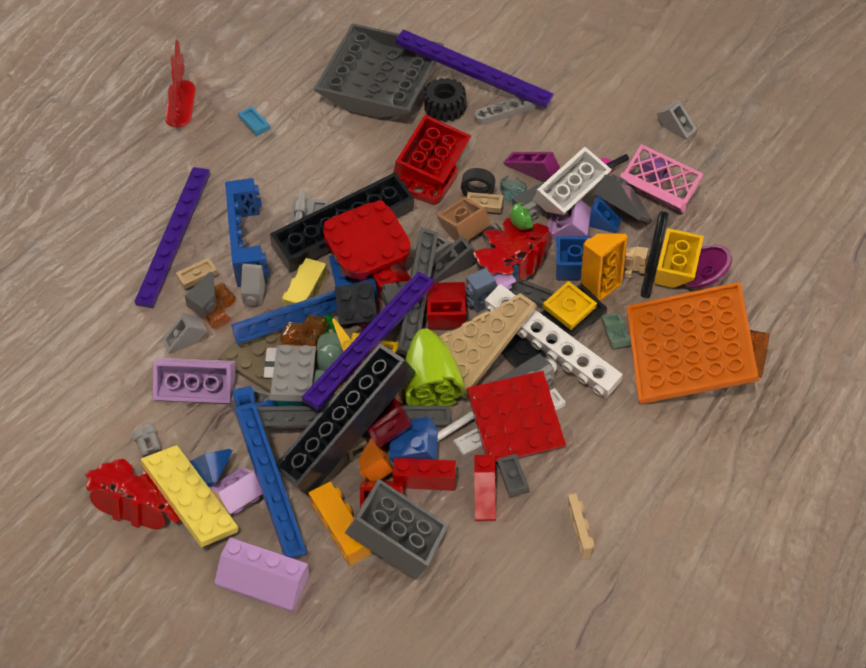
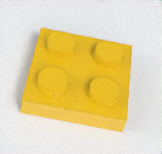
M568 281L543 303L542 308L572 330L596 308L597 303Z

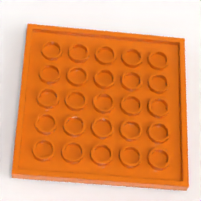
M741 282L627 306L640 404L759 381Z

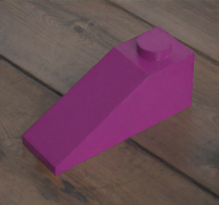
M512 152L503 162L505 166L538 180H548L560 169L553 152Z

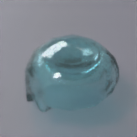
M506 176L501 179V194L509 201H512L513 197L528 190L526 183L520 181L519 178L512 181Z

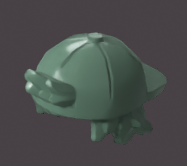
M326 333L318 339L316 363L319 370L325 372L343 353L337 333Z

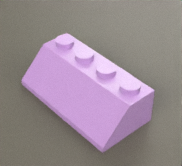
M158 358L153 361V400L231 403L232 390H234L236 361Z
M230 537L220 555L214 584L293 612L310 577L307 563Z

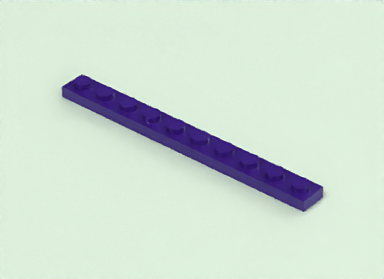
M404 29L395 40V44L542 108L546 109L553 99L554 93Z
M192 168L136 296V306L154 308L209 179V169Z
M418 271L303 394L302 402L319 411L379 343L387 337L432 288L434 279Z

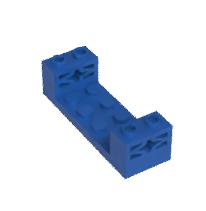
M254 178L226 181L225 189L231 257L237 287H241L243 264L262 265L264 281L267 283L266 276L269 275L266 253H262L261 246L244 248V241L240 240L243 237L242 226H239L242 224L241 217L259 215V208L262 207L261 197H257L260 195L259 186L255 185Z

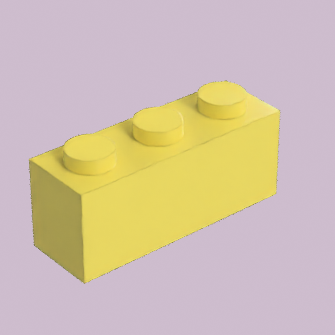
M306 258L303 264H300L296 277L292 278L288 291H285L282 296L284 307L318 295L328 276L326 263Z

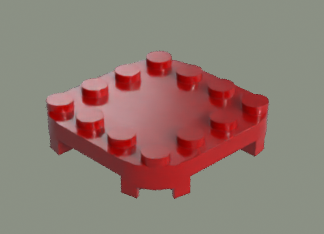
M381 200L334 216L324 223L325 245H328L341 267V273L345 277L359 279V282L365 281L367 275L397 263L399 266H402L410 255L411 243L409 237L393 211Z

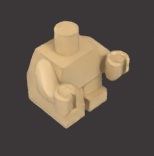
M626 248L624 263L626 270L624 277L631 278L633 271L645 274L649 248Z

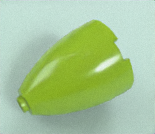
M420 329L414 335L406 356L407 363L416 372L404 386L406 402L409 406H452L457 403V398L465 395V386L458 364L447 345L438 335L429 329Z

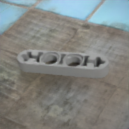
M514 97L476 110L475 122L479 125H486L532 110L536 105L519 97ZM516 105L517 108H510L509 106ZM495 110H501L502 112H501V113H495L494 111H495Z

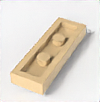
M576 493L568 494L567 506L582 559L591 558L592 549L595 547L593 538L588 536L587 518L584 519L582 515L584 513L582 500L578 501Z

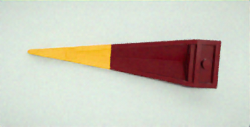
M332 319L344 352L353 341L337 320ZM394 397L371 424L368 431L376 446L381 447L413 424L405 409Z

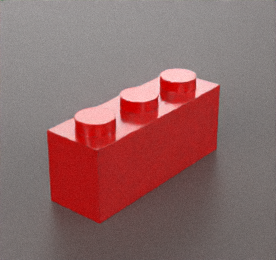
M394 458L393 481H403V489L455 491L456 460Z

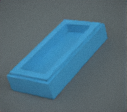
M253 106L238 113L240 120L256 137L271 129L270 124Z

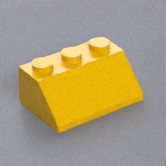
M667 228L654 284L674 288L694 281L704 236Z

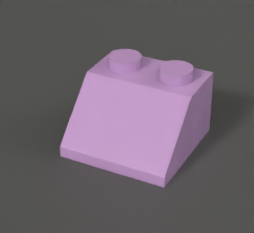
M579 200L564 215L550 213L548 230L552 233V240L556 241V236H587L591 208L582 200Z
M244 467L239 468L209 487L228 514L240 512L245 504L256 502L261 498L260 495H262L254 471Z

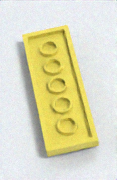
M177 445L141 458V466L200 547L238 532L237 524Z

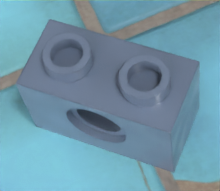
M486 268L466 277L465 289L467 297L465 300L470 308L472 307L476 313L486 309L485 299L496 288V280Z

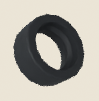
M482 168L466 170L462 177L461 191L466 197L468 192L493 194L495 177L490 171ZM479 181L487 186L475 187L469 182Z

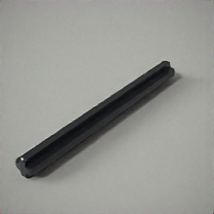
M661 211L658 215L641 288V297L649 298L651 295L668 221V212Z

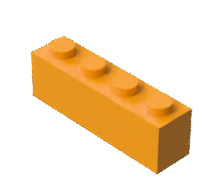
M330 481L308 492L311 505L348 565L350 566L371 555L370 549L345 534L353 516L351 515L352 509L347 502L344 503L341 499L343 496L339 488H334Z

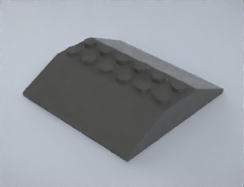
M352 23L317 82L314 91L347 111L382 118L409 114L436 61L396 45L395 40L399 35L398 33ZM434 42L441 46H444L443 43Z

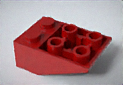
M465 282L434 283L427 293L428 329H455L461 327L466 322Z

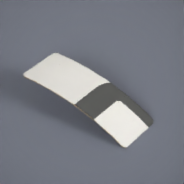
M267 348L264 368L265 378H273L277 348Z

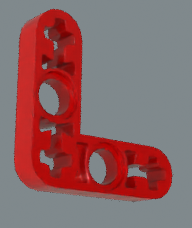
M455 165L444 186L429 185L405 176H400L399 178L413 195L414 199L436 205L443 200L456 180L458 173ZM417 188H420V189H422L423 191H422V192H415L414 190L417 189Z

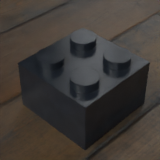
M373 282L335 287L338 321L341 327L367 324L375 319L377 311Z

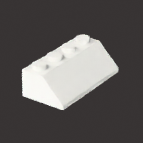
M584 147L537 189L533 200L546 212L564 215L595 187L605 174L608 175L612 169Z

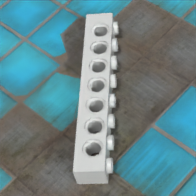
M499 284L485 299L486 311H492L499 307L501 303L510 301L516 295ZM536 310L532 312L517 332L521 338L528 339L534 348L546 352L549 359L560 363L565 371L575 374L581 383L591 386L593 391L599 396L603 395L605 398H608L622 381V373ZM535 328H537V329H540L541 331L538 332V333H535V332H533L532 330L535 329ZM554 340L556 343L549 344L547 341ZM569 351L572 354L564 355L562 352ZM584 362L587 366L580 367L578 363ZM600 374L602 378L597 379L593 375Z

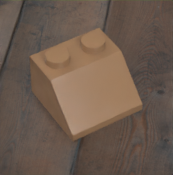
M465 196L436 215L450 236L456 241L461 236L469 241L491 225L485 207Z

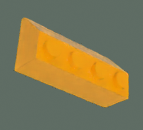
M596 234L592 238H588L583 244L580 283L600 301L622 285L627 245L626 234Z

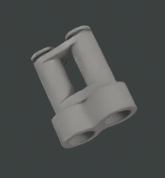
M148 425L132 433L134 442L138 444L143 458L152 453L162 451L154 425ZM147 441H150L152 448L148 449Z

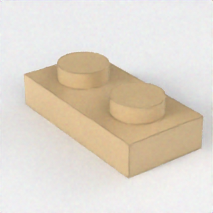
M468 192L467 198L485 207L486 212L501 213L503 195Z
M207 258L176 272V275L184 289H187L199 283L209 272H212L213 276L218 274V271L210 258Z

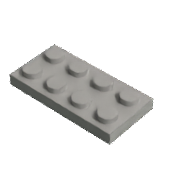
M277 345L270 400L302 401L303 394L313 385L316 346Z

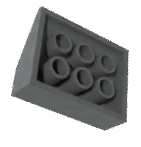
M378 479L352 519L345 534L417 580L429 565L448 524Z

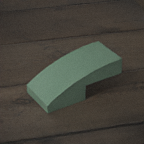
M620 312L601 315L603 327L612 349L631 346V339L625 329V321Z

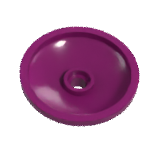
M717 244L701 247L694 281L684 285L691 288H703L721 280L732 265V255L729 249Z

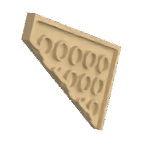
M521 293L514 296L510 301L501 303L499 307L492 311H486L475 317L472 321L465 322L458 329L452 332L448 331L439 336L453 354L460 369L465 386V395H461L463 398L468 396L467 387L476 386L537 307L534 302Z

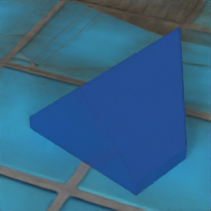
M597 196L591 208L589 227L611 233L617 232L622 219Z
M225 449L205 453L189 462L207 486L210 487L216 484L233 450Z

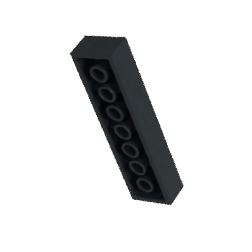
M396 172L270 233L271 246L290 272L298 268L300 264H303L306 258L314 260L331 251L324 242L323 231L325 221L379 200L383 201L398 218L413 210L414 197Z
M379 343L276 463L278 471L309 497L308 492L318 488L416 373L415 370L405 359Z

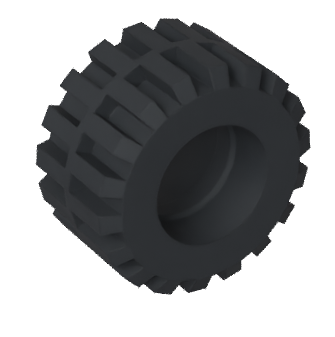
M439 78V80L435 79L433 82H429L424 88V110L426 114L443 122L454 121L455 118H460V115H463L464 111H466V90L462 83L450 78Z

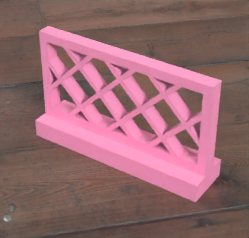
M642 144L625 172H622L620 177L628 181L627 184L633 187L635 191L684 214L687 203L704 176L703 173ZM643 150L650 154V159L640 160ZM659 159L665 160L666 166L656 169L654 161ZM652 162L654 170L644 173L642 165ZM640 166L642 174L635 176L630 174L634 167ZM676 166L681 168V174L671 176L670 168ZM668 170L669 177L659 180L657 172ZM655 173L657 181L652 183L646 182L645 176ZM690 174L697 176L695 182L687 184L685 176ZM683 177L685 185L675 188L673 180ZM671 181L673 189L665 191L661 188V183ZM686 188L687 195L685 199L677 197L676 191Z

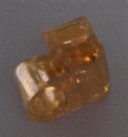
M224 283L215 286L216 308L205 317L213 329L230 320L224 309L233 305L236 300L234 294Z
M309 314L303 324L288 322L279 336V341L284 345L317 347L318 339L326 330L327 318Z

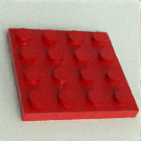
M544 370L467 387L466 391L484 454L495 455V464L497 459L517 454V457L521 458L566 446Z

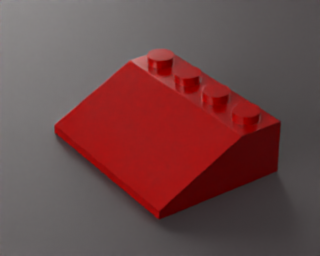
M424 115L395 161L393 173L396 172L398 177L405 176L426 184L443 185L471 139V135Z

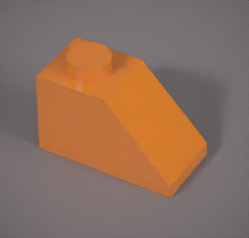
M371 437L358 460L361 467L359 472L365 480L377 481L390 474L393 468L383 445L381 447L376 446Z

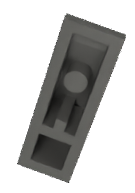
M461 236L433 261L430 278L434 279V283H438L467 269L477 260L473 254L477 250L466 238Z

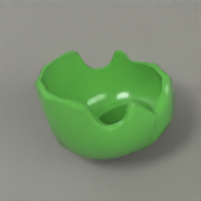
M524 203L514 204L510 212L511 222L518 230L533 228L529 210L522 208Z

